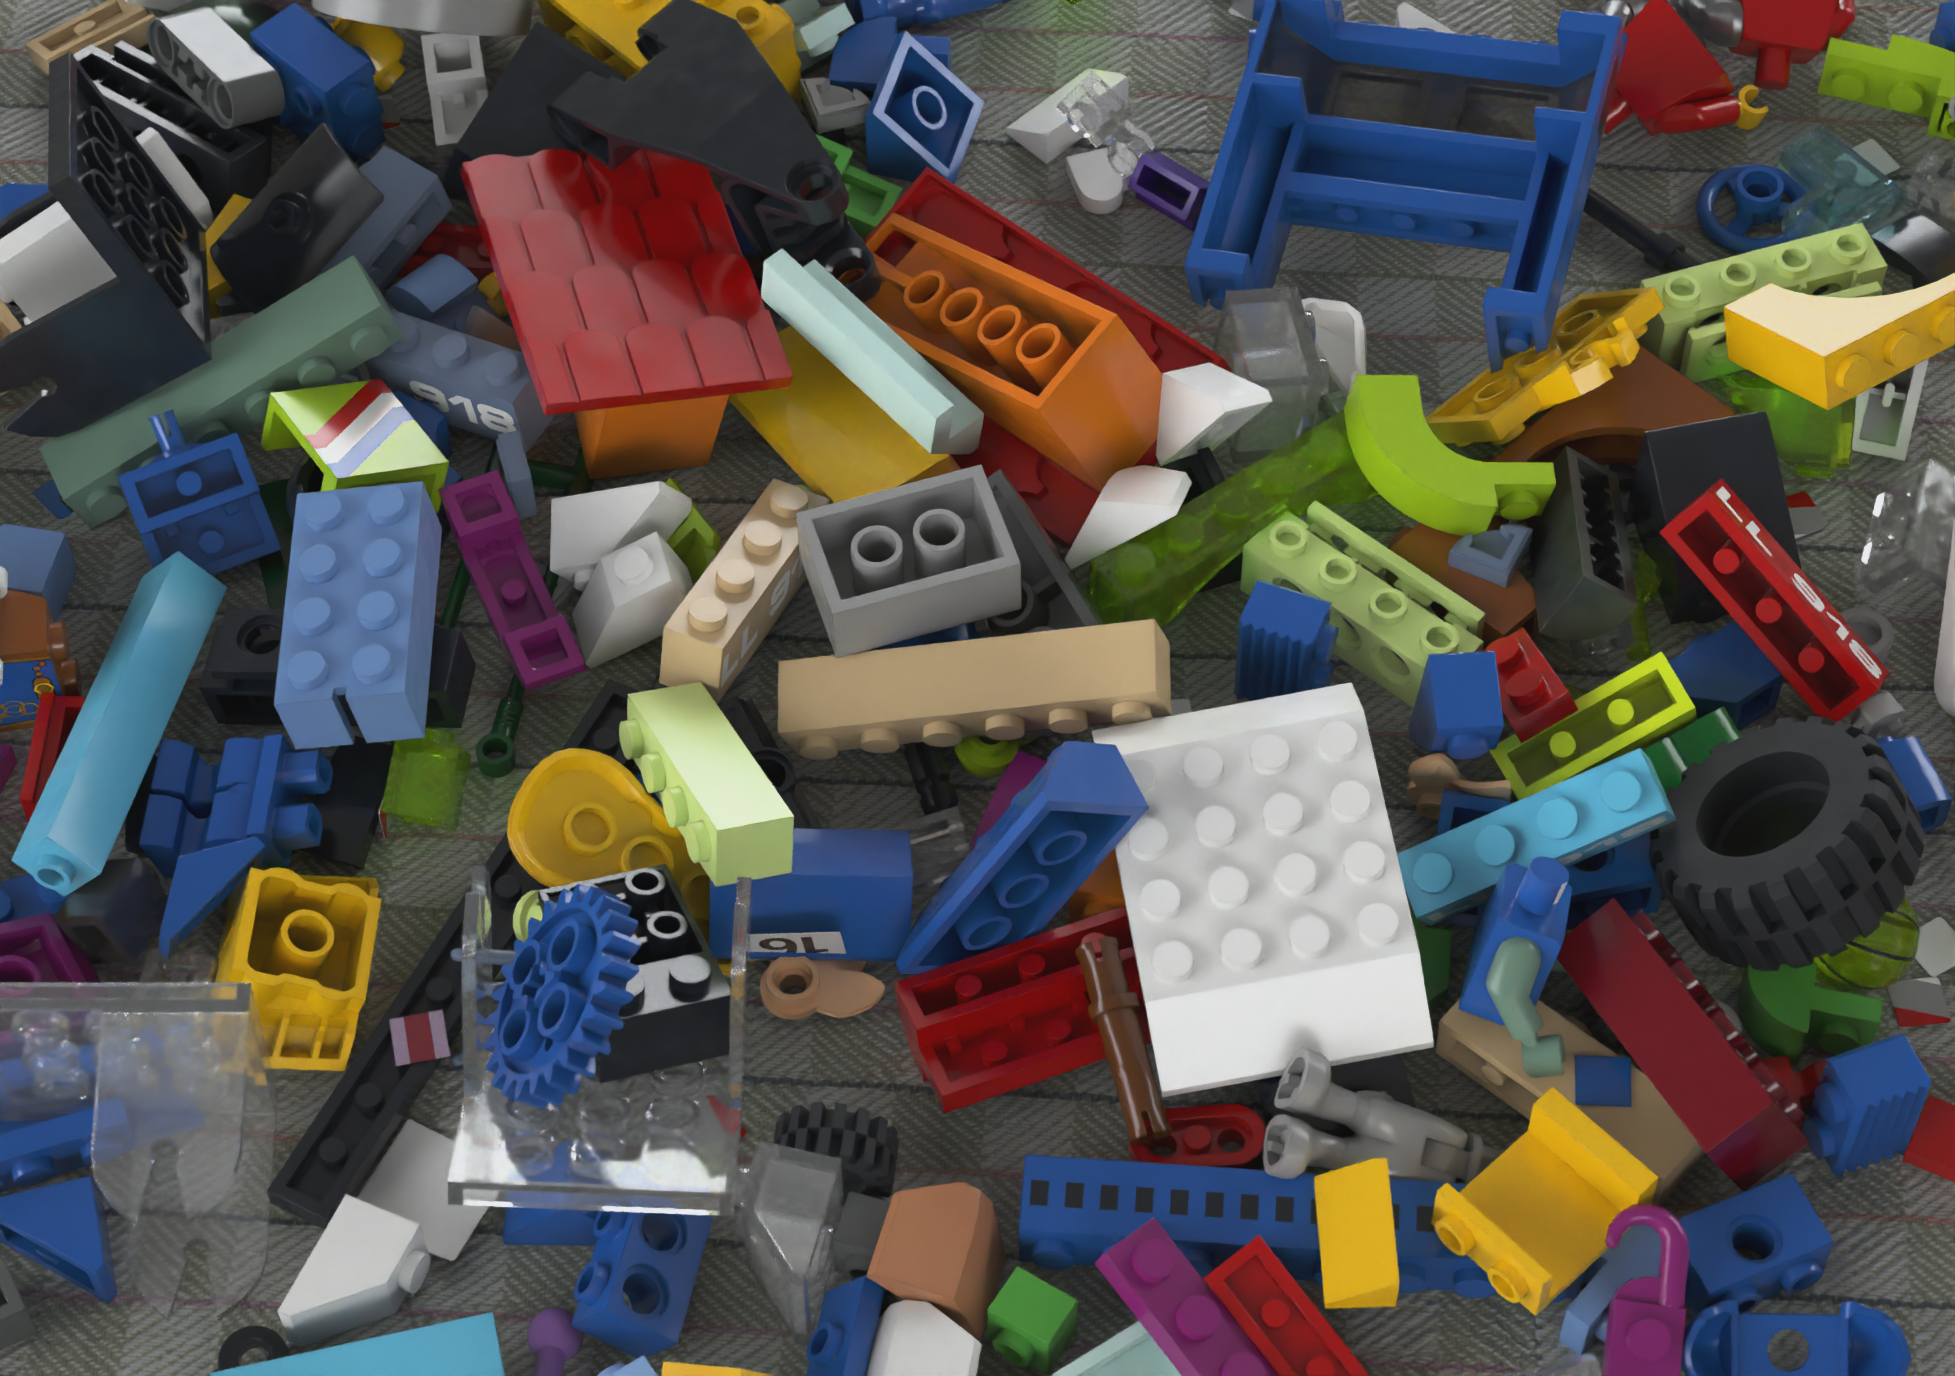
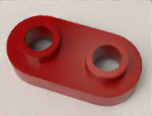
M1239 1104L1165 1108L1173 1133L1164 1139L1156 1141L1151 1122L1145 1120L1144 1126L1149 1143L1138 1146L1129 1143L1128 1147L1131 1162L1255 1170L1263 1160V1143L1266 1128L1257 1113ZM1232 1141L1238 1143L1242 1149L1238 1152L1229 1153L1222 1150L1220 1145L1224 1142ZM1165 1146L1172 1149L1174 1154L1169 1157H1157L1151 1151L1156 1147Z

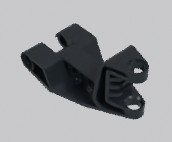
M672 0L638 28L637 34L639 39L635 44L648 63L625 82L614 77L607 80L587 71L546 104L547 115L557 130L570 143L612 171L616 170L642 148L696 163L710 169L725 179L721 186L723 196L763 264L767 258L782 248L802 267L815 259L837 280L848 270L855 268L866 270L858 280L851 283H841L862 303L873 298L879 291L882 281L874 257L849 223L845 214L849 203V195L840 171L779 78L736 19L692 0Z

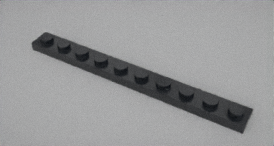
M608 679L562 750L579 748L601 752L614 758L631 771L636 763L633 759H626L623 754L619 738V725L621 721L627 720V694L639 691ZM507 832L267 1189L272 1205L326 1229L345 1195H354L443 1059L437 1058L396 1066L389 1020L443 1010L448 1046L450 1048L486 993V986L494 981L503 966L454 961L451 958L452 950L455 948L514 950V942L517 938L513 929V914L516 904L527 892L550 887L538 882L519 864L511 851Z

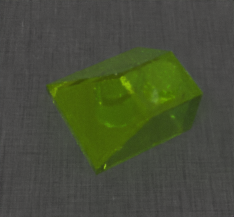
M1717 375L1716 387L1741 415L1766 411L1770 421L1776 453L1787 465L1795 466L1796 475L1830 478L1833 474V468L1850 469L1857 396L1830 410H1826L1763 377Z

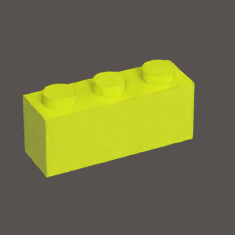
M1661 651L1574 700L1578 711L1527 741L1521 743L1517 736L1513 734L1499 742L1496 749L1489 751L1505 780L1511 782V791L1517 801L1636 749L1641 748L1643 750L1697 720L1696 708Z

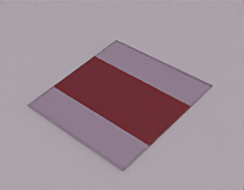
M443 1009L389 1019L396 1066L450 1056Z

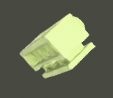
M1861 222L1641 280L1640 288L1655 287L1665 308L1646 323L1648 330L1638 339L1643 348L1669 366L1681 364L1679 373L1693 383L1746 370L1728 360L1724 306L1770 283L1807 295H1811L1821 286L1827 285L1829 289L1817 295L1821 297L1861 298L1881 296L1888 265ZM1718 314L1719 319L1708 325L1700 326L1706 318Z
M1316 500L1307 508L1306 522L1285 508H1282L1243 546L1240 585L1242 592L1250 596L1256 581L1259 579L1300 592L1294 586L1296 585L1304 594L1332 602L1329 625L1338 627V636L1333 654L1413 708L1428 655L1482 652L1484 641H1482L1486 616L1485 612ZM1333 535L1342 538L1348 544L1343 550L1346 555L1341 553L1331 540ZM1383 568L1391 571L1399 578L1393 584L1395 588L1388 584L1381 575L1380 571ZM1432 602L1441 604L1449 611L1444 617L1446 622L1441 620L1430 606ZM1343 618H1345L1354 627V629L1350 625H1348ZM1393 651H1394L1397 655H1399L1404 662H1402V661L1393 653Z

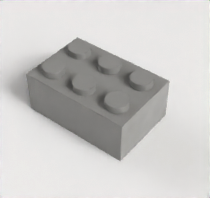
M982 465L796 513L800 559L836 658L1021 609V563Z

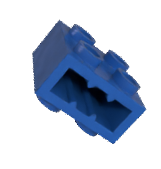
M295 2L250 32L253 49L275 69L284 88V111L281 115L270 118L277 127H287L304 143L321 123H325L332 129L335 137L354 163L358 161V158L371 154L377 146L386 141L381 119L383 107L377 97L373 78L375 66L362 48L356 45L351 47L335 34L326 20L320 16H311Z

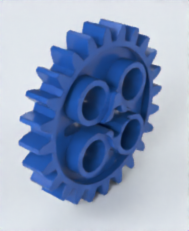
M577 884L574 892L564 888L561 890L557 903L550 900L545 902L542 921L530 918L528 921L529 937L526 941L515 940L514 951L516 955L512 964H504L501 968L503 975L506 977L504 986L493 991L491 996L494 1000L499 1001L498 1008L486 1019L485 1023L494 1027V1032L484 1043V1049L493 1053L486 1065V1071L495 1074L492 1086L501 1089L502 1096L540 1109H545L548 1102L559 1106L562 1103L565 1092L573 1095L578 1093L581 1074L593 1078L596 1071L595 1057L600 1052L609 1055L611 1047L608 1037L612 1029L619 1030L624 1025L622 1018L618 1015L622 1005L631 1002L634 994L626 990L627 982L634 978L640 969L639 966L630 963V959L641 947V941L631 938L638 926V921L628 917L631 906L621 902L620 897L594 886L589 888L582 884Z

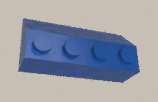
M1065 741L1050 754L1045 766L1025 789L1015 795L1011 801V806L994 826L977 840L975 848L953 874L942 881L937 893L920 911L895 962L900 974H921L1038 935L1150 808L1116 745Z

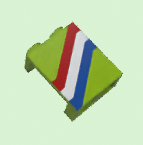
M382 379L270 393L261 445L266 451L302 446L324 473L321 491L423 481L435 512H439L441 503L439 489L444 488L449 461Z

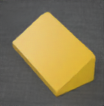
M1374 1158L1314 1176L1324 1309L1396 1307L1399 1291V1270L1387 1158Z

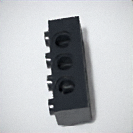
M124 41L114 45V56L92 44L73 54L135 138L149 127H152L161 135L209 200L212 212L219 215L233 194L253 200L268 183V179L271 178L273 120L270 118L229 129L222 128L156 63L152 56Z
M226 608L222 625L216 626L199 686L218 724L284 725L274 706L284 609ZM435 614L425 728H462L476 664L461 629L436 625L438 618ZM346 695L337 696L351 726H358L345 698Z

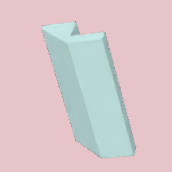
M782 248L764 261L761 298L930 454H971L979 447L984 413L814 259L802 267Z

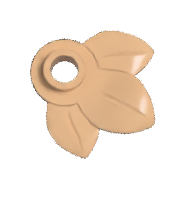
M1443 753L1427 755L1413 761L1409 765L1408 774L1412 780L1409 782L1406 796L1411 803L1417 806V812L1426 818L1439 820L1444 789L1510 800L1511 782L1509 780L1469 781L1465 775L1459 772L1453 761Z
M805 956L779 957L776 960H769L770 966L765 970L760 981V995L764 1006L775 1016L789 1020L802 1019L815 1012L835 1018L855 1016L869 1010L885 994V985L876 977L864 973L868 961H815ZM791 986H798L805 990L802 993L793 995L783 993L786 988Z

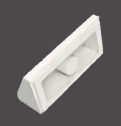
M1088 68L1006 128V133L1044 163L1048 164L1128 105L1129 79L1121 73Z

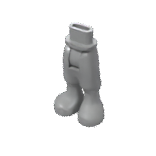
M1300 1048L1287 1064L1279 1081L1274 1105L1276 1108L1298 1115L1313 1116L1343 1124L1354 1131L1355 1136L1340 1138L1319 1131L1301 1119L1288 1115H1277L1270 1120L1265 1132L1263 1163L1265 1172L1268 1175L1281 1179H1294L1307 1166L1336 1170L1374 1158H1387L1389 1179L1469 1184L1504 1151L1482 1145V1137L1479 1134L1465 1133L1459 1127L1440 1117L1395 1101L1385 1091L1363 1090L1353 1092L1331 1082V1063L1324 1055L1306 1048Z

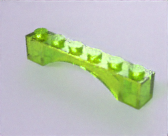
M1344 410L1183 505L1176 516L1091 560L1087 592L1107 621L1113 624L1155 619L1159 627L1173 620L1189 600L1220 569L1243 551V546L1253 536L1289 512L1298 517L1306 514L1307 508L1315 500L1324 506L1343 503L1363 504L1379 494L1369 483L1354 458L1348 440Z

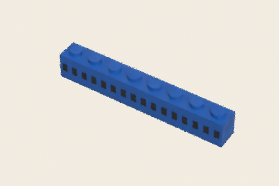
M1025 1154L1019 1221V1261L1033 1262L1041 1268L1050 1270L1066 1269L1072 1265L1096 1266L1094 1263L1104 1252L1154 1217L1202 1279L1260 1235L1294 1280L1314 1281L1315 1284L1323 1287L1313 1182L1314 1176L1320 1174L1301 1173L1294 1179H1281L1268 1175L1265 1170ZM1390 1179L1399 1270L1398 1293L1410 1294L1423 1289L1452 1290L1458 1295L1467 1298H1486L1494 1293L1499 1294L1491 1285L1487 1273L1467 1255L1459 1256L1449 1250L1438 1237L1434 1225L1431 1224L1436 1192L1446 1182ZM1449 1183L1458 1192L1468 1185ZM1584 1272L1551 1303L1562 1301L1565 1298L1575 1299L1579 1294Z

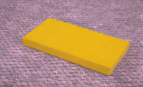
M791 325L778 332L793 374L791 386L789 388L729 394L728 400L813 492L829 498L830 504L943 475L952 470L948 453L930 454Z

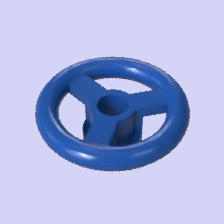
M1748 163L1729 166L1710 176L1698 192L1696 214L1701 227L1712 240L1730 251L1743 254L1804 238L1813 222V205L1805 188L1791 175L1771 166ZM1725 187H1727L1737 202L1736 216L1727 227L1720 223L1713 209L1716 195ZM1783 192L1791 199L1792 203L1781 202ZM1768 221L1793 223L1788 230L1775 237L1762 239L1744 237L1753 226L1763 225Z

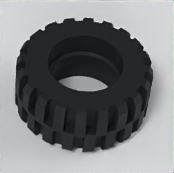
M1809 716L1806 722H1801V720L1795 717L1777 719L1775 726L1768 728L1756 725L1741 731L1742 737L1729 744L1724 740L1709 750L1710 756L1700 764L1694 761L1682 773V783L1677 788L1670 787L1666 793L1677 820L1652 830L1650 835L1649 859L1650 866L1655 872V878L1698 946L1709 955L1719 957L1721 962L1745 969L1749 964L1752 969L1760 971H1778L1780 964H1788L1795 969L1812 965L1813 958L1826 953L1833 957L1848 950L1846 944L1859 935H1862L1864 938L1868 937L1880 927L1879 919L1886 912L1893 914L1904 901L1906 892L1903 888L1904 886H1913L1921 863L1919 858L1922 857L1924 849V831L1920 826L1922 819L1886 754L1874 738L1866 736L1863 730L1841 721L1836 723L1834 720L1825 717Z

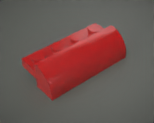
M1126 906L894 982L899 1014L914 1061L923 1082H930L944 1114L1107 1058L1098 1025H1092L1087 1007L1091 1004L1079 959L1076 958L1075 949L1086 942H1092L1098 962L1103 961V956L1098 939L1115 937L1118 940V950L1130 991L1137 994L1141 1011L1137 1015L1146 1045L1152 1043Z

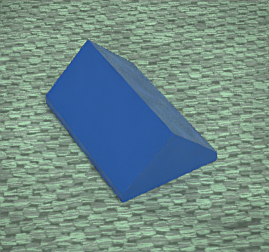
M794 828L792 873L715 887L710 879L708 946L714 958L776 960L779 957L805 956L815 961L896 962L911 929L913 868L909 830ZM840 932L846 954L745 952L739 935Z

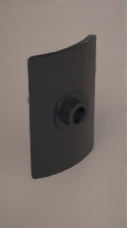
M321 123L215 241L209 252L227 283L256 315L313 280L382 204L384 195L349 157L335 137L332 129L325 123Z

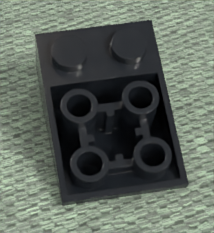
M666 864L538 890V900L542 914L547 900L557 903L562 889L565 888L574 892L577 884H582L589 888L594 886L620 897L621 902L631 906L628 917L638 921V926L631 938L641 941V947L630 959V963L639 966L640 969L639 973L628 981L626 990L634 994L631 1002L622 1005L618 1015L622 1018L624 1025L622 1029H612L608 1037L611 1047L609 1055L599 1052L595 1057V1074L600 1084L730 1054L734 994Z

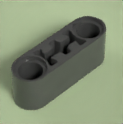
M204 6L150 20L147 37L154 60L219 126L229 129L279 116L283 113L285 93L281 79L275 69L210 7Z

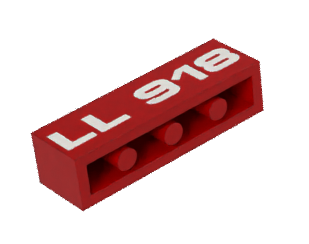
M1722 478L1677 514L1659 532L1818 717H1825L1837 723L1880 689L1890 672Z

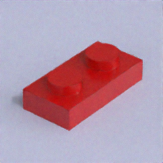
M1524 628L1507 637L1493 641L1482 651H1495L1503 717L1521 743L1578 711L1569 691Z

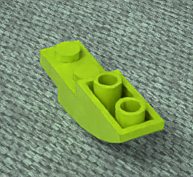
M1895 34L1891 36L1888 50L1836 38L1830 39L1817 91L1818 94L1930 118L1926 135L1955 141V121L1951 118L1948 108L1950 99L1955 96V52Z

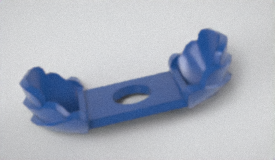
M1726 1300L1701 1310L1685 1327L1681 1369L1686 1376H1906L1911 1354L1901 1328L1893 1319L1884 1312L1868 1308L1861 1303L1843 1302L1839 1314L1739 1313L1738 1301ZM1780 1330H1796L1807 1341L1808 1354L1806 1360L1794 1370H1780L1769 1360L1767 1353L1768 1343L1771 1337Z

